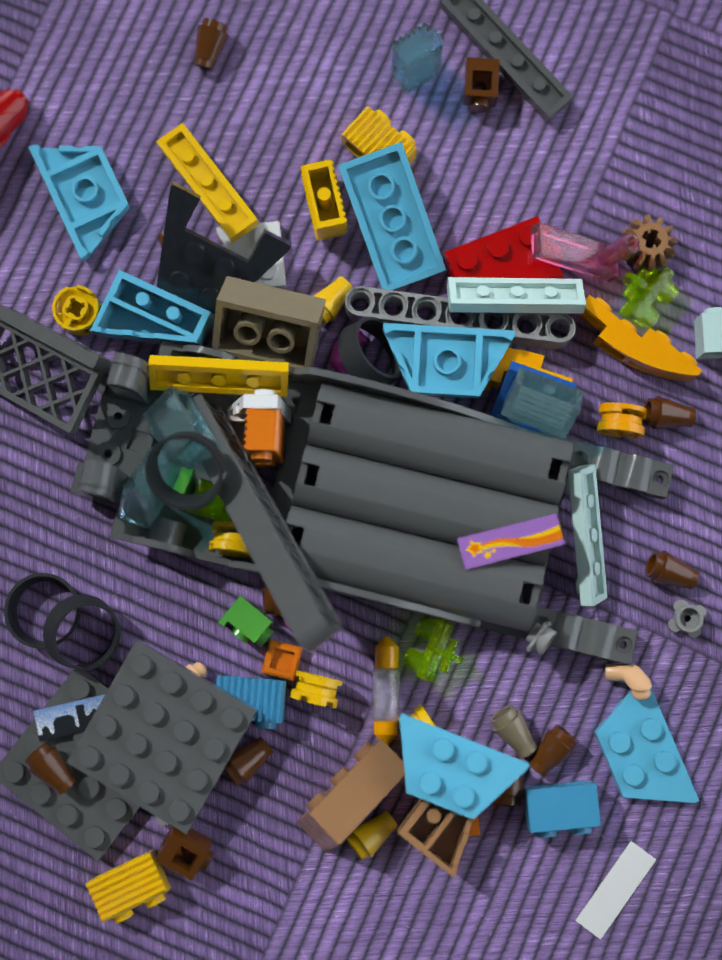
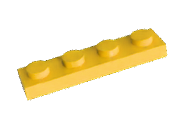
M183 123L156 141L159 149L189 188L200 195V202L232 243L260 225L253 212Z
M150 355L149 357L150 390L243 395L254 394L255 390L268 389L275 391V395L288 397L289 362Z

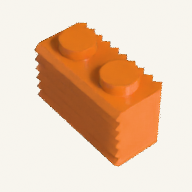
M248 408L245 411L247 417H245L247 423L244 425L246 431H244L246 435L244 441L246 444L243 447L250 459L255 462V467L275 468V463H283L285 422L281 410Z

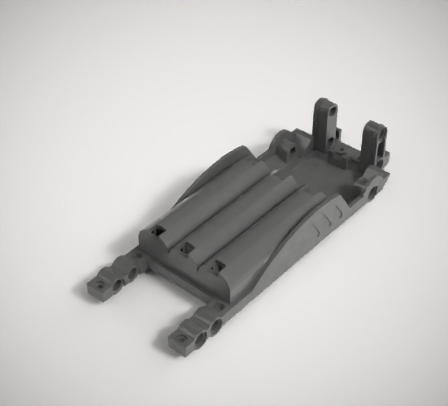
M163 340L161 341L158 353L161 356L242 360L216 349L197 345H179ZM115 353L114 358L110 362L112 365L110 373L104 374L98 387V391L102 394L84 464L78 462L70 492L118 506L110 534L111 538L261 575L252 558L218 554L219 549H215V552L209 551L210 541L214 540V533L211 532L213 522H233L218 494L206 506L194 510H179L161 502L148 486L145 477V463L148 454L163 439L174 433L185 431L176 415V410L196 392L150 390L149 367L146 361L132 355ZM313 367L289 368L288 397H281L292 410L291 423H285L284 461L279 463L273 488L265 487L292 536H294L296 526H298L300 532H303L300 550L322 590L525 640L537 623L542 626L544 622L547 623L549 621L551 622L550 628L557 632L550 646L623 664H631L638 631L538 607L551 548L465 570L457 538L556 513L558 517L568 470L575 467L595 464L597 482L611 484L610 487L616 489L622 487L641 491L645 496L663 500L668 495L674 465L640 455L623 453L607 447L594 446L528 430L454 403L364 378ZM211 393L219 402L226 416L228 407L242 396ZM326 404H329V415L332 416L330 425L322 424ZM116 414H122V419L115 420ZM230 422L241 444L244 446L246 444L244 441L246 437L244 425L247 422ZM175 439L165 443L159 454L158 467L163 480L172 489L183 464L195 468L196 480L189 495L204 493L214 486L190 440ZM111 450L112 456L107 458L105 456L106 451ZM553 464L551 479H548L549 469ZM311 465L314 466V473L318 474L315 487L306 485ZM255 467L258 474H260L261 468ZM656 477L661 479L660 483L656 482ZM527 584L523 602L519 603L522 587ZM621 641L625 644L623 649L619 647Z

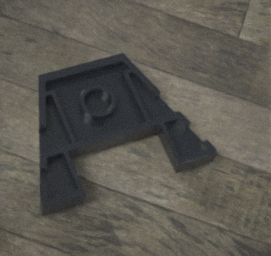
M172 181L156 287L206 309L215 316L216 300L227 276L256 282L290 250L291 242L264 229L249 258H245L186 228L200 201V195Z

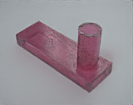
M538 222L531 227L532 258L607 282L619 278L618 262L640 249V241L633 233H627L608 245L542 222Z

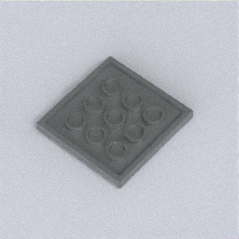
M136 640L67 763L187 834L258 709L144 642Z
M74 669L44 708L106 694L109 687L90 671ZM34 719L0 762V783L95 860L99 861L141 807L67 763L84 731L39 741ZM44 742H47L50 747H56L76 780L61 795L28 771L29 766L24 762Z

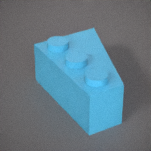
M118 270L90 331L98 337L159 344L163 340L179 345L203 346L214 324L215 316L206 309Z

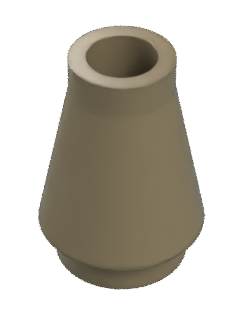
M508 705L492 716L490 719L493 725L492 730L513 748L520 758L529 756L537 749L538 746L534 742L519 709L516 710L513 705Z

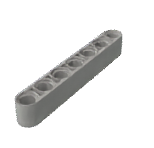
M358 286L352 288L345 298L346 314L353 322L366 317H375L385 323L490 329L485 326L484 318L494 316L501 323L500 328L496 330L515 331L511 344L554 350L564 348L576 331L574 320L564 313L462 312L467 316L468 322L458 325L450 318V315L454 312H449L448 298ZM356 299H364L369 303V307L364 311H356L351 307V303ZM396 303L402 308V312L397 316H391L385 312L384 307L387 304ZM427 307L434 311L435 317L431 320H423L418 316L417 311ZM523 320L530 322L533 326V332L530 334L522 333L517 327V322ZM553 325L562 326L566 331V337H555L552 335L550 327Z

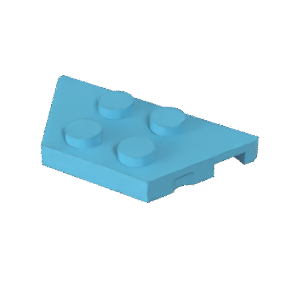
M39 145L29 146L80 259L84 262L90 258L130 209L101 146H84L83 148L59 145V148H41Z
M383 323V332L408 390L427 396L479 399L515 336V331Z
M650 688L651 695L646 700L635 699L632 696L631 689L625 698L621 699L613 708V712L608 718L604 719L594 731L620 795L623 798L688 803L698 802L699 798L652 689Z
M403 713L400 714L406 793L474 820L529 767L528 762Z

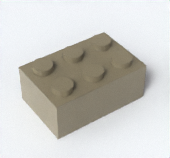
M227 276L216 300L212 349L226 352L242 360L289 362V368L312 367L318 351L326 299Z

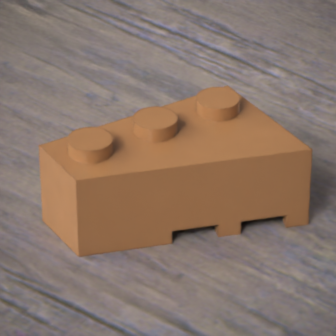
M382 739L373 745L367 741L354 754L357 761L349 769L343 766L330 779L333 785L324 794L319 791L306 804L308 810L296 821L324 851L339 846L405 776L404 762Z
M419 798L400 823L397 831L400 836L455 878L473 819Z

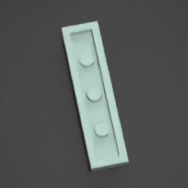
M448 277L447 281L449 312L584 313L586 307L582 279Z
M588 464L568 470L566 480L567 492L570 494L578 572L576 591L580 595L581 606H595L608 598L595 464Z

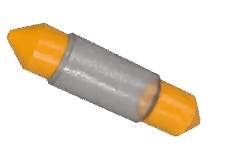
M385 636L375 646L372 719L374 720V735L378 740L382 739L389 746L398 734L400 669L399 646L389 636Z

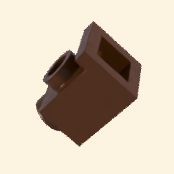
M467 57L464 70L463 105L470 106L471 111L487 112L489 107L496 106L500 59ZM482 87L484 88V90H478L475 88Z
M172 826L161 842L155 861L192 881L199 869L205 871L214 855V852L210 850L213 840L192 828L185 834Z

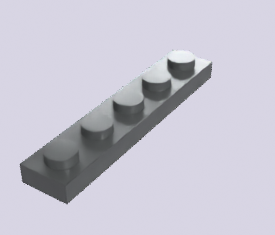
M440 0L439 7L487 58L500 59L499 71L547 122L572 102V94L483 0Z

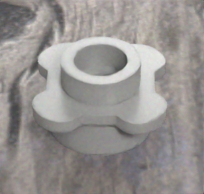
M677 600L673 604L675 610L673 618L668 621L669 629L672 632H685L691 638L698 637L701 634L700 627L706 616V609L702 605L694 606L687 604L685 600ZM686 615L690 617L689 622H686L684 620V617Z
M544 622L542 626L537 623L532 628L526 638V641L530 643L526 651H536L542 655L547 650L557 634L555 630L550 628L551 622Z

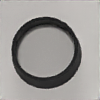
M366 317L345 327L340 332L338 338V351L347 372L351 376L392 385L402 374L383 332V323L385 322L375 317ZM359 329L369 332L383 345L391 362V375L377 370L367 360L359 344Z
M192 431L174 433L157 443L151 449L146 459L145 477L149 488L161 502L172 508L194 510L206 506L217 496L222 485L224 474L222 454L214 442L202 434ZM175 439H187L204 446L212 454L218 466L219 478L215 485L208 491L197 495H187L172 489L163 480L158 467L159 454L165 443Z
M36 573L21 579L9 592L4 606L5 622L13 637L20 643L37 649H44V642L29 637L22 630L17 619V606L22 594L35 583L54 581L67 587L73 596L77 595L68 582L59 576L49 573ZM81 607L76 609L75 620L69 632L64 637L56 640L57 645L66 640L76 629L81 616Z
M86 594L74 595L59 602L47 616L43 628V641L49 655L57 663L80 671L93 670L108 662L115 654L121 637L119 622L111 608L103 600ZM84 606H95L107 611L113 621V636L106 651L99 658L87 664L72 665L68 663L59 653L56 643L57 631L62 620L73 610Z

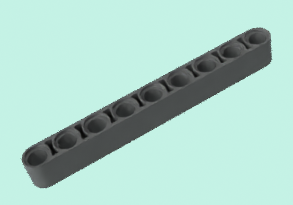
M196 392L176 410V415L185 431H192L206 436L220 450L224 461V474L218 495L294 638L303 649L308 652H314L341 630V623L219 402L211 393ZM190 440L210 480L215 485L219 478V470L214 457L204 446Z

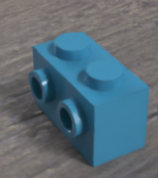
M592 780L523 786L526 827L530 833H536L537 838L557 836V830L571 829V834L592 833V827L601 826L597 785Z

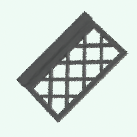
M0 304V339L6 329L10 331L13 345L1 349L0 344V382L2 385L0 386V395L68 433L75 435L104 374L110 373L111 360L23 313ZM35 344L38 358L26 363L23 348ZM15 352L19 367L7 371L4 357ZM61 358L64 372L52 377L48 362ZM41 366L44 380L32 385L28 370ZM84 371L91 374L86 387L77 391L74 375ZM21 374L24 389L13 393L9 378ZM66 379L69 395L57 399L54 384ZM46 387L49 403L38 407L34 392ZM72 402L74 412L67 423L62 420L59 406Z

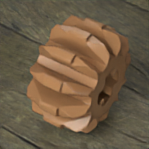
M648 214L644 216L642 222L638 219H633L630 223L631 228L623 230L621 235L625 240L620 243L619 247L621 250L629 251L624 256V261L627 262L632 259L636 261L633 267L634 270H639L642 264L645 265L648 273L654 270L655 265L663 269L667 265V259H672L675 256L676 252L671 247L678 243V238L669 236L674 230L673 226L665 228L661 226L663 217H659L653 223L652 218ZM646 239L652 241L651 248L645 246Z

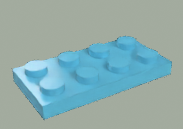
M402 141L338 165L382 289L394 290L446 271Z

